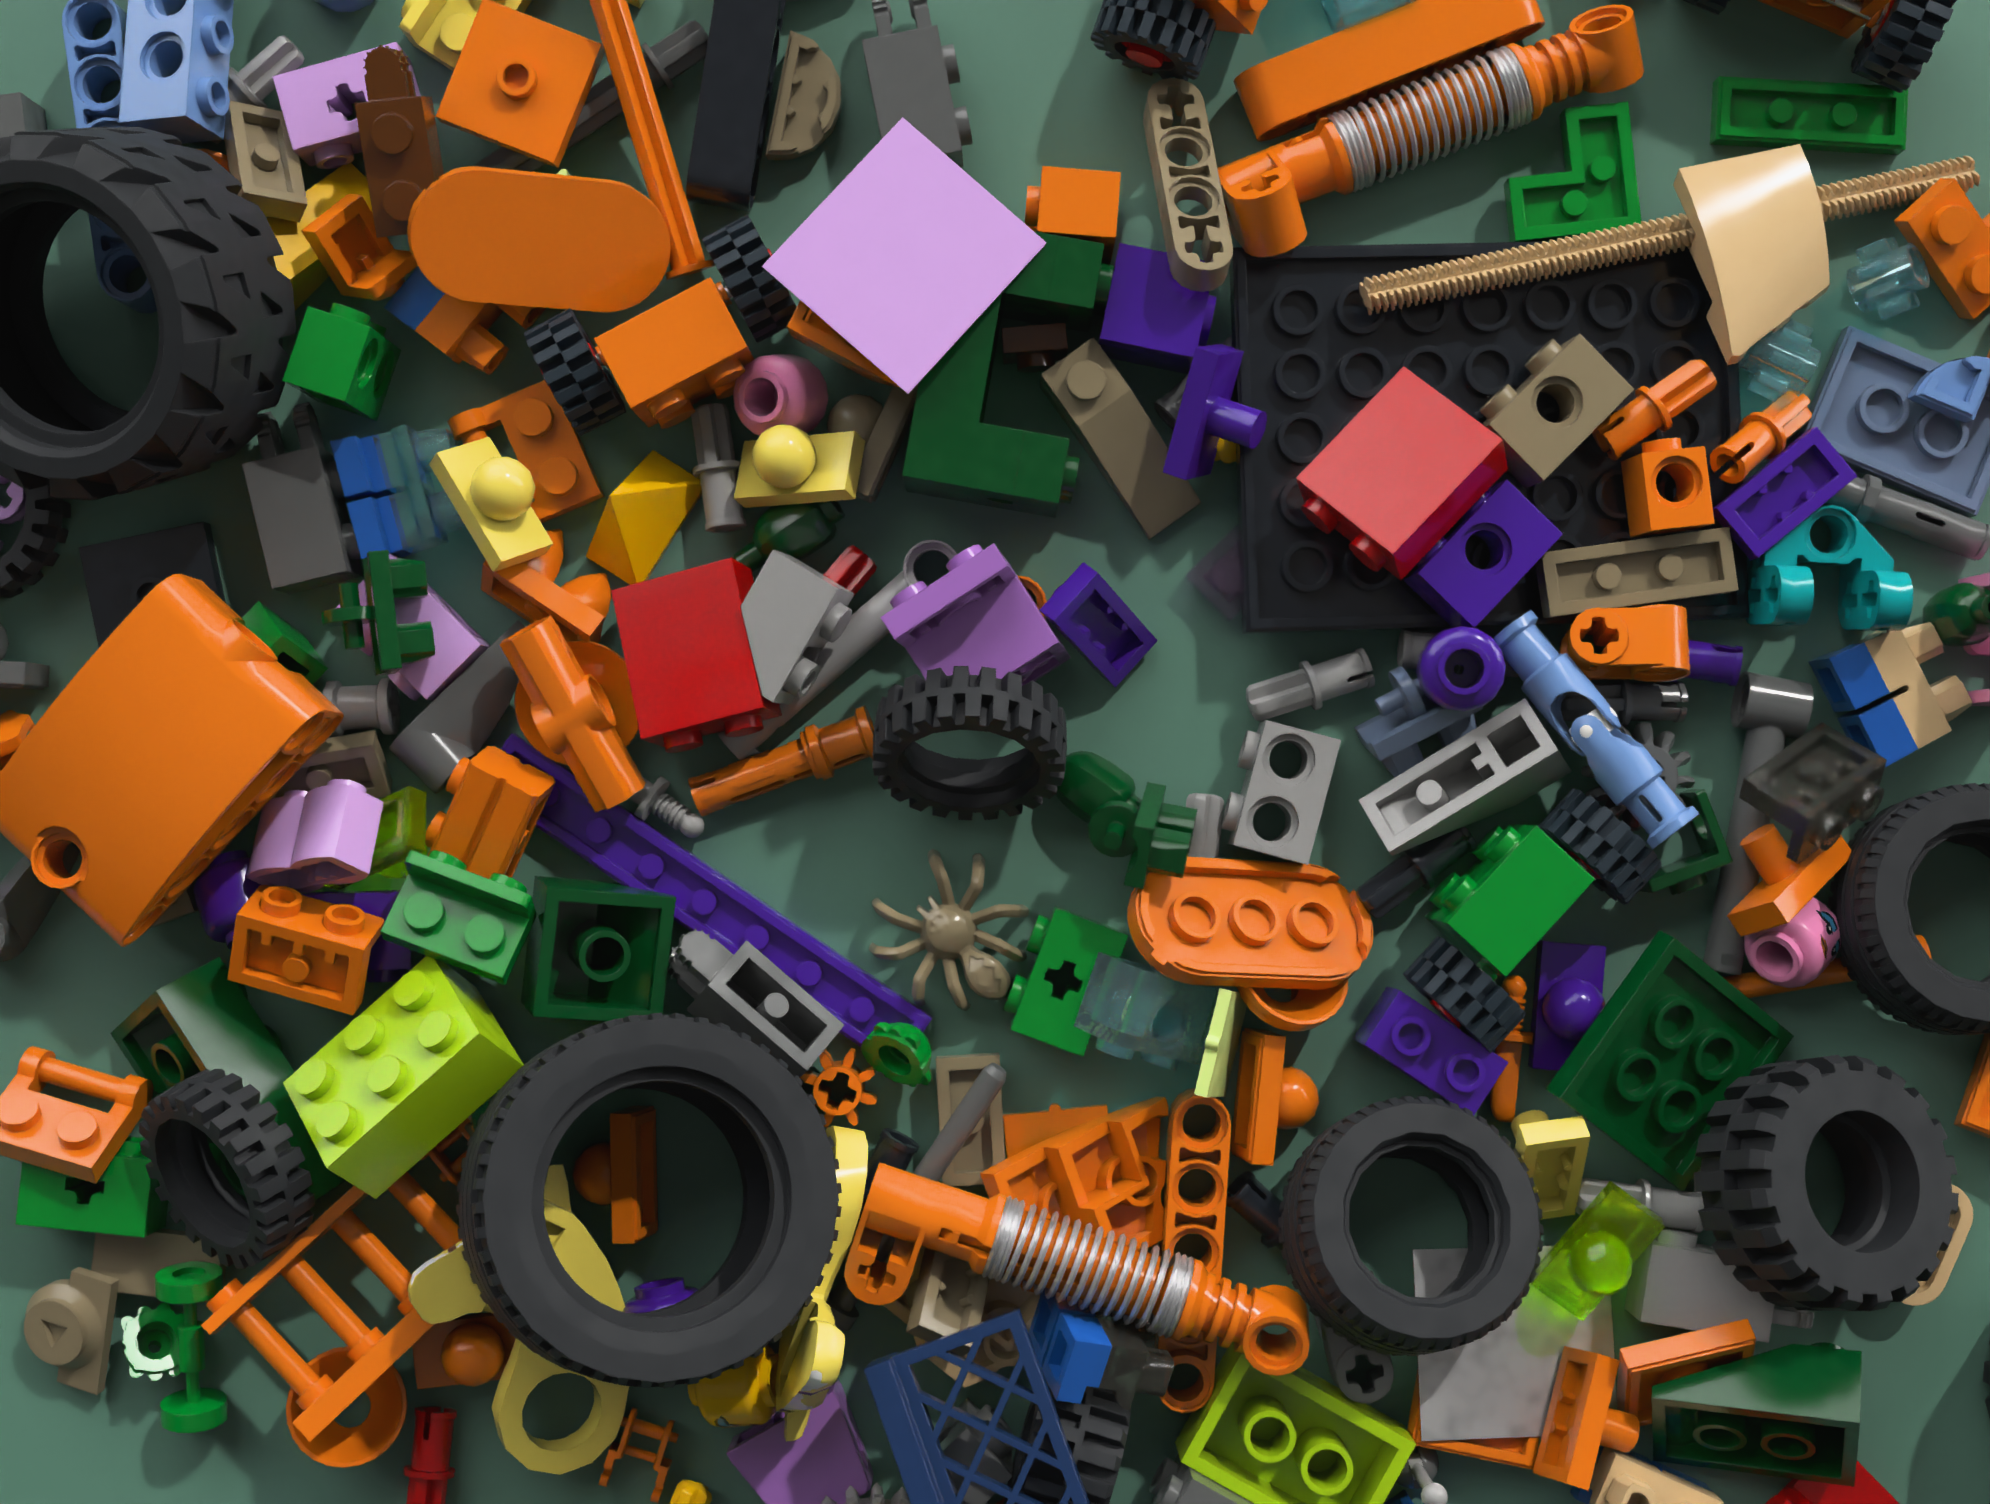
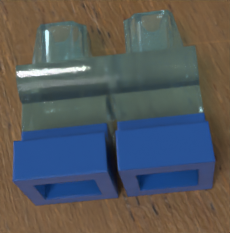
M404 424L394 427L390 432L363 438L351 436L330 441L344 496L353 501L346 504L361 559L367 558L368 551L388 550L389 554L402 558L449 543L447 533L465 526L446 492L436 493L430 473L433 470L429 463L435 454L457 446L452 432L447 428L417 432Z

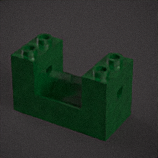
M1035 232L1046 242V245L918 384L902 474L907 492L1056 518L1059 502L1071 504L1080 458L1067 456L1070 438L983 423L1002 318L1041 325L1066 323V329L1088 333L1092 315L1104 317L1114 265L1101 263L1104 250L1103 243Z

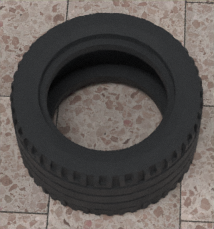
M662 1012L649 1015H631L591 1026L553 1044L525 1063L502 1086L499 1092L488 1102L489 1105L486 1111L480 1115L476 1123L477 1127L466 1145L468 1150L466 1157L462 1158V1173L456 1191L460 1192L459 1205H456V1214L459 1215L460 1226L458 1228V1237L462 1239L464 1247L462 1254L470 1268L473 1284H477L481 1292L480 1297L489 1305L498 1322L503 1323L509 1330L508 1332L519 1339L532 1352L564 1369L603 1382L642 1388H670L680 1384H696L703 1378L714 1379L728 1369H736L743 1366L744 1359L748 1357L756 1358L764 1352L763 1348L766 1345L779 1340L783 1336L781 1331L787 1326L794 1325L798 1319L797 1313L803 1306L807 1307L813 1299L811 1293L814 1291L815 1286H820L824 1276L821 1275L824 1265L829 1264L833 1256L830 1250L833 1241H837L838 1230H835L836 1217H840L842 1208L838 1206V1194L842 1193L841 1183H837L836 1179L839 1161L834 1159L832 1147L835 1146L832 1136L827 1137L823 1126L827 1123L824 1115H819L818 1110L814 1106L817 1103L811 1094L807 1095L802 1089L801 1085L803 1082L799 1076H793L787 1070L788 1064L781 1058L775 1059L769 1054L770 1049L763 1043L757 1045L751 1042V1036L743 1032H734L726 1024L720 1022L714 1025L709 1023L708 1018L685 1017L684 1014L679 1013L662 1015ZM650 1089L665 1092L689 1102L706 1114L721 1130L733 1150L740 1169L743 1185V1211L740 1228L728 1257L704 1286L674 1305L650 1312L624 1313L599 1302L587 1294L565 1271L556 1256L547 1232L544 1216V1188L548 1167L558 1143L569 1126L583 1111L594 1102L616 1090Z

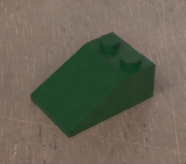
M1826 1342L1811 1345L1790 1344L1652 1386L1653 1461L1854 1487L1860 1429L1862 1351L1845 1350L1841 1346Z

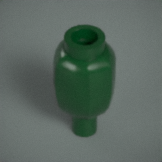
M838 501L771 506L757 520L754 526V541L736 552L734 558L749 567L752 572L765 564L772 550L791 555L800 561L822 548L834 538L837 530L835 523L843 519L845 514Z
M1959 583L1949 586L1936 593L1923 607V623L1931 622L1934 625L1945 646L1959 647L1981 643L1990 636V590L1972 583Z
M1078 751L1066 755L1064 780L1061 786H1057L1056 795L1071 812L1089 824L1093 812L1103 803L1124 801L1133 805L1139 811L1142 799L1135 795L1136 787L1134 780L1110 761L1088 751Z

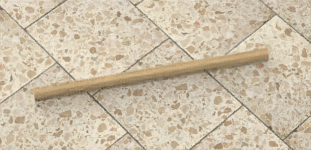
M1965 155L1963 158L1956 157V159L1950 158L1948 161L1941 160V163L1935 161L1933 164L1926 163V166L1920 164L1919 167L1912 166L1911 169L1906 167L1904 170L1897 169L1896 172L1891 170L1889 173L1882 172L1881 175L1876 173L1874 176L1867 175L1866 178L1861 176L1859 179L1852 178L1851 181L1844 180V182L1837 181L1836 184L1829 183V185L1822 184V187L1816 186L1823 220L1827 222L1829 217L1833 221L1835 215H1837L1838 219H1842L1843 214L1848 218L1850 212L1853 216H1856L1858 211L1862 215L1865 209L1868 213L1872 212V208L1877 212L1880 206L1883 210H1886L1887 205L1892 209L1895 203L1898 207H1901L1902 201L1905 205H1908L1910 200L1914 203L1917 198L1924 194L1940 178H1955L1964 193H1967L1969 187L1973 188L1974 184L1979 186L1980 175L1974 170L1975 160ZM1679 213V216L1671 215V218L1664 216L1663 219L1656 218V221L1650 219L1648 222L1641 221V224L1635 222L1633 226L1626 224L1625 227L1618 226V229L1611 227L1610 230L1606 228L1603 231L1595 230V234L1588 232L1587 235L1581 233L1580 237L1572 235V238L1568 236L1564 239L1557 238V242L1551 239L1549 243L1542 241L1541 244L1534 243V246L1527 244L1526 248L1519 246L1518 249L1512 247L1511 251L1503 249V252L1497 250L1495 254L1488 252V256L1482 253L1480 257L1473 255L1472 259L1467 256L1465 260L1457 258V262L1454 260H1449V263L1443 261L1441 265L1434 263V267L1428 264L1426 268L1419 266L1418 270L1414 267L1410 271L1403 269V274L1400 271H1395V275L1391 272H1388L1387 276L1380 274L1379 278L1374 275L1372 280L1364 277V282L1359 283V294L1363 298L1368 314H1372L1373 307H1375L1378 314L1381 305H1383L1384 312H1387L1389 304L1393 311L1395 306H1397L1396 302H1398L1400 309L1405 304L1404 301H1406L1407 307H1410V304L1413 303L1412 299L1415 306H1417L1420 297L1423 304L1426 303L1428 296L1432 303L1434 298H1436L1435 294L1438 301H1441L1443 293L1447 300L1449 295H1451V291L1453 298H1456L1459 291L1461 296H1464L1466 291L1471 295L1474 286L1476 293H1479L1482 286L1484 292H1486L1490 286L1492 290H1495L1497 282L1499 288H1502L1505 282L1506 286L1510 287L1511 282H1514V285H1518V281L1521 280L1522 284H1525L1528 278L1530 282H1533L1535 277L1540 281L1541 276L1548 279L1550 274H1552L1553 278L1556 277V273L1563 276L1564 271H1567L1569 275L1572 270L1578 273L1579 268L1586 271L1587 267H1590L1593 270L1594 265L1601 268L1603 263L1608 267L1610 262L1616 265L1617 260H1620L1621 264H1623L1625 259L1632 262V257L1639 260L1640 256L1647 259L1648 254L1651 257H1654L1655 253L1662 256L1663 251L1669 254L1670 249L1676 253L1678 248L1684 251L1685 246H1687L1690 250L1696 234L1687 215Z

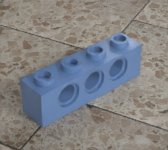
M128 0L119 111L120 124L125 127H142L179 138L182 144L224 140L225 118L230 105L228 75L230 52L234 46V33L232 29L234 0Z

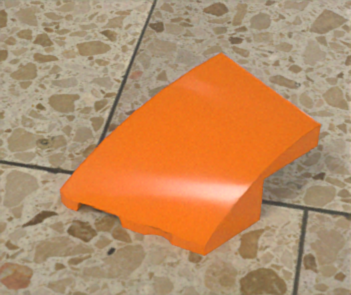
M1156 1096L1075 1126L980 1173L988 1198L999 1193L1007 1197L1011 1196L1012 1200L1017 1197L1018 1201L1024 1200V1211L1029 1212L1030 1206L1035 1204L1037 1207L1035 1214L1040 1216L1041 1210L1046 1207L1048 1210L1046 1218L1051 1219L1052 1214L1057 1211L1059 1214L1057 1222L1062 1223L1063 1218L1069 1215V1226L1073 1227L1075 1220L1080 1219L1081 1230H1084L1086 1224L1091 1222L1093 1226L1091 1233L1093 1234L1096 1233L1098 1227L1102 1226L1104 1229L1102 1237L1106 1238L1108 1232L1113 1230L1115 1233L1114 1241H1117L1120 1235L1125 1234L1126 1245L1135 1237L1137 1240L1136 1248L1139 1249L1145 1241H1147L1148 1248L1163 1240L1164 1207L1161 1202V1192L1165 1185L1166 1160L1159 1158L1160 1121L1161 1118L1168 1116L1169 1111L1166 1097ZM1022 1280L1021 1283H1020V1286H1021L1022 1290H1024V1289H1023V1284H1022V1283H1023V1280ZM1034 1284L1032 1288L1027 1291L1034 1292Z

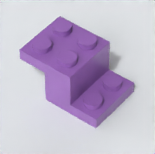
M994 543L984 550L979 544L963 550L946 564L949 573L929 586H926L924 581H920L905 588L891 599L890 604L893 609L881 616L882 621L894 640L906 648L925 680L927 670L942 668L946 676L953 675L954 666H968L970 675H979L981 667L996 668V678L1002 679L1008 671L1021 675L1023 686L1030 681H1037L1071 658L1009 562Z

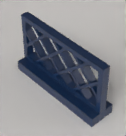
M1020 1309L900 1353L894 1352L871 1361L864 1368L911 1504H961L971 1481L1008 1498L1006 1504H1014L1015 1502L1018 1504H1044L1020 1492L1035 1458L1062 1471L1067 1487L1059 1504H1068L1070 1497L1073 1504H1090ZM1009 1328L1020 1355L1010 1379L973 1362L985 1337ZM973 1342L966 1358L949 1351ZM938 1356L961 1367L946 1402L920 1389L912 1364ZM1023 1366L1032 1390L1016 1383ZM968 1372L1005 1389L990 1423L953 1406ZM1011 1393L1017 1394L1037 1404L1043 1423L1033 1444L996 1427ZM926 1405L941 1412L935 1428ZM948 1416L985 1433L970 1467L945 1456L938 1438ZM1046 1432H1048L1056 1455L1040 1448ZM991 1437L1028 1454L1013 1488L976 1471ZM950 1471L965 1477L958 1493Z

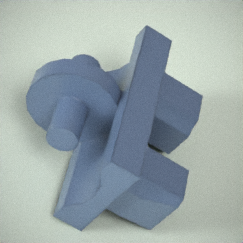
M1399 666L1388 672L1393 690L1374 700L1380 714L1354 727L1361 744L1381 761L1388 772L1395 778L1424 760L1417 742L1436 733L1442 747H1446L1477 728L1474 713L1483 708L1465 712L1443 709L1428 699L1420 688L1418 678L1412 680L1405 669Z

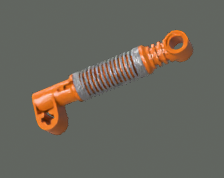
M1616 4L1590 9L1575 17L1564 34L1557 33L1552 35L1549 40L1542 39L1537 41L1534 46L1529 44L1521 47L1515 43L1505 46L1501 45L1499 49L1494 48L1493 51H1487L1484 58L1476 55L1473 62L1466 59L1463 66L1455 63L1452 71L1444 68L1441 75L1434 72L1431 79L1423 76L1420 84L1412 80L1409 88L1401 85L1399 92L1391 89L1388 97L1380 93L1377 101L1370 97L1367 105L1359 101L1356 109L1348 106L1346 111L1341 109L1338 113L1334 111L1332 115L1328 114L1327 117L1318 119L1312 131L1218 167L1231 234L1244 251L1251 256L1270 257L1285 253L1301 244L1307 236L1300 204L1333 191L1343 195L1352 192L1356 193L1358 189L1362 191L1364 187H1371L1375 180L1382 183L1385 176L1393 178L1396 172L1403 174L1407 168L1414 170L1417 164L1424 166L1428 160L1435 162L1438 156L1445 158L1449 151L1456 153L1460 147L1467 149L1470 143L1477 145L1481 139L1488 141L1492 135L1498 137L1502 131L1509 133L1512 128L1516 130L1518 126L1522 127L1524 124L1528 125L1530 122L1537 120L1541 116L1543 109L1550 106L1552 101L1559 103L1564 101L1567 95L1574 97L1579 95L1582 90L1589 93H1607L1634 84L1644 73L1634 11L1629 6Z
M880 1162L845 1264L844 1278L848 1289L856 1298L867 1304L885 1305L893 1303L900 1298L908 1287L920 1248L924 1247L968 1262L972 1272L979 1275L982 1274L983 1278L988 1276L990 1280L994 1278L996 1282L1000 1280L1004 1284L1012 1277L1011 1284L1013 1288L1020 1285L1023 1280L1024 1291L1031 1289L1034 1284L1035 1295L1042 1293L1045 1288L1047 1299L1053 1297L1056 1293L1058 1303L1067 1297L1069 1307L1078 1301L1080 1310L1087 1308L1089 1305L1091 1313L1094 1314L1101 1309L1103 1318L1109 1316L1112 1312L1114 1322L1123 1317L1125 1325L1134 1321L1136 1329L1145 1325L1148 1333H1158L1159 1337L1164 1335L1165 1339L1169 1337L1178 1341L1186 1336L1197 1338L1200 1331H1202L1203 1341L1213 1343L1217 1336L1219 1337V1346L1226 1349L1234 1342V1351L1244 1354L1253 1368L1264 1374L1274 1376L1290 1374L1303 1365L1309 1352L1308 1308L1300 1294L1287 1286L1273 1284L1259 1289L1254 1287L1247 1294L1246 1284L1238 1282L1234 1289H1232L1231 1279L1222 1277L1218 1284L1215 1283L1216 1275L1207 1272L1203 1262L1193 1259L1192 1256L1187 1258L1186 1254L1181 1256L1180 1252H1178L1170 1260L1171 1252L1169 1248L1163 1252L1162 1256H1159L1160 1248L1158 1245L1154 1246L1151 1252H1147V1241L1143 1242L1138 1249L1136 1248L1137 1240L1135 1237L1126 1245L1125 1234L1120 1235L1117 1241H1114L1115 1233L1113 1230L1108 1232L1106 1238L1102 1237L1104 1232L1102 1226L1098 1227L1096 1233L1093 1234L1091 1233L1093 1227L1091 1222L1086 1224L1084 1230H1081L1080 1219L1075 1220L1073 1227L1069 1226V1215L1063 1218L1062 1223L1057 1222L1059 1218L1057 1211L1052 1214L1051 1219L1046 1218L1048 1213L1046 1207L1041 1210L1040 1216L1035 1214L1037 1209L1035 1204L1030 1206L1029 1212L1024 1211L1025 1202L1024 1200L1018 1201L1017 1197L1012 1200L1011 1196L1007 1197L999 1193L988 1199ZM883 1234L895 1238L887 1263L875 1259ZM1271 1325H1280L1286 1327L1289 1331L1276 1335L1269 1334L1263 1329Z

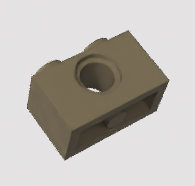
M1581 334L1576 335L1562 345L1551 339L1525 364L1526 369L1531 375L1516 390L1509 384L1505 385L1480 409V412L1487 418L1482 424L1503 439L1508 466L1507 470L1525 489L1544 481L1634 390ZM1539 392L1551 395L1558 403L1559 417L1556 423L1545 420L1539 414L1536 406Z

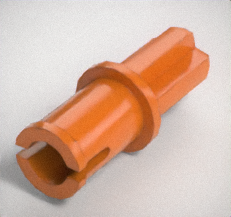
M1702 359L1690 360L1650 389L1646 386H1641L1635 391L1636 398L1605 419L1592 432L1596 443L1604 453L1607 452L1611 460L1619 459L1624 452L1657 429L1664 432L1672 427V418L1715 389L1717 385L1716 377Z
M1786 391L1761 412H1752L1745 416L1739 424V431L1711 452L1709 462L1713 472H1716L1727 461L1732 460L1734 465L1719 478L1727 483L1737 484L1744 480L1748 473L1764 459H1773L1780 454L1786 447V441L1809 422L1812 417V413L1808 408V405L1811 403L1808 396L1804 393L1797 396L1792 391Z

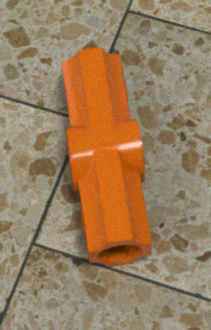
M550 615L537 620L504 639L499 645L532 701L530 710L541 737L552 752L557 755L562 753L595 813L605 809L608 810L642 790L646 782L614 727L616 725V717L611 703L597 680L591 674H584L553 617Z

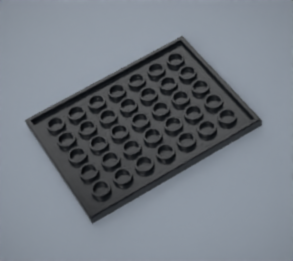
M1536 242L1297 246L1285 253L1270 257H1254L1247 254L1242 247H1233V256L1229 267L1232 347L1244 351L1234 386V402L1264 411L1267 414L1265 432L1256 448L1250 449L1236 444L1242 634L1452 628L1403 579L1400 581L1384 567L1375 572L1365 566L1350 550L1349 544L1351 541L1336 529L1330 534L1321 531L1301 510L1304 500L1296 477L1403 366L1482 424L1487 418L1480 412V409L1505 385L1509 384L1516 390L1531 375L1526 369L1525 364L1551 339L1562 345L1576 335L1581 334L1634 388L1609 416L1636 398L1635 391L1641 386H1646L1650 389L1690 360L1702 359L1716 377L1717 385L1714 390L1672 418V427L1664 432L1657 429L1624 452L1615 461L1608 457L1607 452L1604 453L1591 433L1544 481L1525 489L1506 470L1492 486L1508 480L1563 533L1547 552L1723 528L1714 517L1715 524L1696 530L1630 538L1621 462L1642 453V443L1659 439L1681 438L1682 448L1705 446L1713 508L1744 483L1742 480L1737 484H1730L1719 478L1734 465L1732 460L1727 461L1716 472H1713L1709 462L1711 452L1739 431V424L1741 423L1739 362L1727 365L1706 316L1711 307L1712 300L1688 247L1685 246L1684 251L1678 248L1676 253L1671 249L1669 254L1663 251L1662 256L1655 253V256L1651 257L1648 254L1647 259H1644L1643 256H1640L1639 260L1632 257V262L1625 259L1623 264H1621L1620 260H1617L1616 265L1610 262L1608 267L1605 266V263L1602 264L1601 268L1594 265L1593 270L1590 267H1587L1586 271L1579 268L1578 273L1572 270L1569 275L1567 271H1564L1563 276L1556 273L1554 278L1552 274L1548 276V279L1541 276L1540 281L1535 277L1533 282H1530L1528 278L1525 284H1522L1520 280L1518 285H1514V282H1511L1510 287H1507L1505 282L1502 288H1499L1497 282L1495 290H1492L1490 286L1486 292H1484L1482 286L1479 293H1476L1474 286L1471 295L1466 291L1464 296H1461L1459 291L1456 298H1453L1451 291V295H1449L1447 300L1444 293L1441 301H1438L1435 294L1436 298H1434L1432 303L1429 300V296L1425 304L1422 303L1420 297L1417 306H1415L1412 299L1413 303L1410 304V307H1407L1406 301H1404L1405 304H1403L1402 309L1399 308L1398 302H1396L1397 306H1395L1393 311L1390 304L1387 312H1384L1383 305H1381L1379 313L1377 314L1375 307H1373L1374 310L1371 315L1368 314L1363 298L1359 294V283L1364 282V277L1372 280V276L1375 275L1379 278L1380 274L1387 276L1388 272L1395 275V271H1400L1403 274V269L1410 271L1414 267L1418 270L1419 266L1426 268L1428 264L1434 267V263L1441 265L1443 261L1449 263V260L1457 262V258L1465 260L1467 256L1472 259L1473 255L1480 257L1482 253L1488 256V252L1495 254L1497 250L1503 252V249H1508L1511 251L1512 247L1518 249L1519 246H1524L1526 248L1527 244L1534 246ZM1539 392L1536 400L1539 414L1545 420L1556 423L1559 417L1558 403L1551 395ZM1660 470L1656 478L1657 490L1664 499L1672 502L1676 495L1675 481L1667 472ZM1470 536L1465 545L1466 557L1476 568L1485 569L1490 559L1488 546L1480 538ZM1731 538L1739 591L1624 608H1638L1657 604L1678 605L1686 608L1687 621L1749 618L1747 556ZM1534 565L1476 627L1508 626L1530 610L1538 617L1535 625L1572 624L1579 614L1543 619L1536 566Z

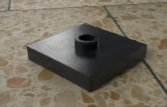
M204 521L79 547L99 647L156 585L173 574H183L202 580L226 603L211 526Z

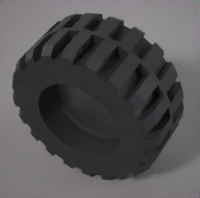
M1831 1055L1769 1063L1752 1069L1749 1076L1738 1077L1726 1088L1723 1094L1726 1100L1716 1101L1709 1112L1705 1122L1711 1128L1709 1133L1700 1134L1695 1156L1702 1157L1701 1172H1694V1192L1702 1193L1704 1209L1698 1210L1704 1230L1713 1231L1717 1241L1711 1245L1724 1265H1735L1736 1268L1732 1274L1736 1280L1750 1292H1759L1765 1301L1780 1307H1794L1796 1310L1874 1311L1884 1309L1891 1302H1902L1914 1294L1920 1286L1918 1281H1927L1941 1261L1936 1257L1938 1251H1946L1949 1247L1954 1229L1948 1226L1950 1214L1958 1212L1959 1193H1952L1951 1175H1957L1955 1159L1952 1155H1946L1942 1141L1948 1139L1941 1122L1937 1118L1930 1119L1926 1113L1931 1106L1915 1088L1903 1089L1906 1081L1886 1066L1878 1067L1872 1060L1855 1055L1846 1057ZM1818 1131L1834 1149L1842 1168L1845 1183L1843 1212L1831 1236L1825 1232L1816 1219L1808 1200L1805 1185L1807 1154L1812 1140Z

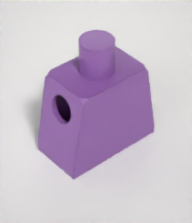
M838 1378L830 1387L823 1403L811 1409L806 1428L799 1439L786 1442L784 1439L785 1412L777 1411L765 1424L751 1426L734 1436L726 1452L731 1463L765 1504H821L825 1495L838 1504L846 1503L845 1492L850 1485L856 1489L859 1497L870 1490L874 1475L872 1466L844 1389Z

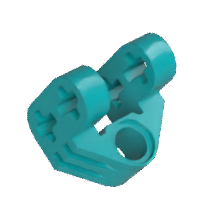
M1836 505L1819 507L1759 558L1750 560L1747 557L1749 618L1745 619L1750 625L1799 626L1807 623L1814 601V579L1810 568L1797 565H1840L1838 617L1843 629L1901 631L1909 622L1913 606V585L1909 574L1893 571L1894 559L1857 518L1843 507ZM1817 519L1825 522L1831 531L1830 545L1824 552L1817 550L1810 540L1811 526Z

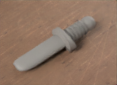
M662 776L654 784L644 778L646 782L644 788L629 798L639 805L634 815L643 822L652 812L654 816H657L660 820L663 819V822L668 823L669 826H673V829L681 830V833L688 838L698 837L704 830V821L700 815L691 813V810L688 807L685 808L684 804H680L678 800L675 801V798L670 797L667 793L665 794L671 782Z

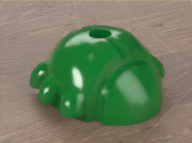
M879 1022L874 1026V1031L862 1042V1054L877 1072H882L885 1077L895 1083L906 1084L911 1087H916L920 1083L926 1086L929 1085L932 1078L929 1068L932 1051L928 1038L916 1026L901 1022Z
M161 1303L155 1310H151L148 1306H141L135 1318L125 1316L121 1319L120 1324L124 1332L122 1347L125 1349L123 1354L130 1365L129 1375L133 1379L140 1378L145 1374L150 1381L157 1382L161 1379L162 1374L166 1373L170 1377H177L181 1373L179 1371L177 1326L184 1322V1314H175L168 1303ZM150 1345H157L160 1351L152 1353L148 1350V1347Z

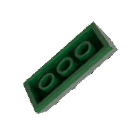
M220 957L156 990L110 1033L139 1077L152 1080L154 1088L153 1099L179 1082L207 1069L209 1071L215 1068L225 1071L226 1076L234 1073L242 1078L243 1087L249 1084L260 1091L259 1103L262 1105L269 1101L278 1111L274 1119L279 1126L287 1123L293 1133V1136L287 1139L291 1147L301 1148L305 1160L299 1164V1167L310 1171L313 1184L306 1189L314 1194L315 1202L346 1182V1180L326 1168L283 1084L294 1073V1070L282 1053V1045L278 1036L260 1020L248 1001L245 986L227 980L229 970ZM205 1134L213 1158L224 1177L244 1201L247 1202L240 1180L226 1156Z

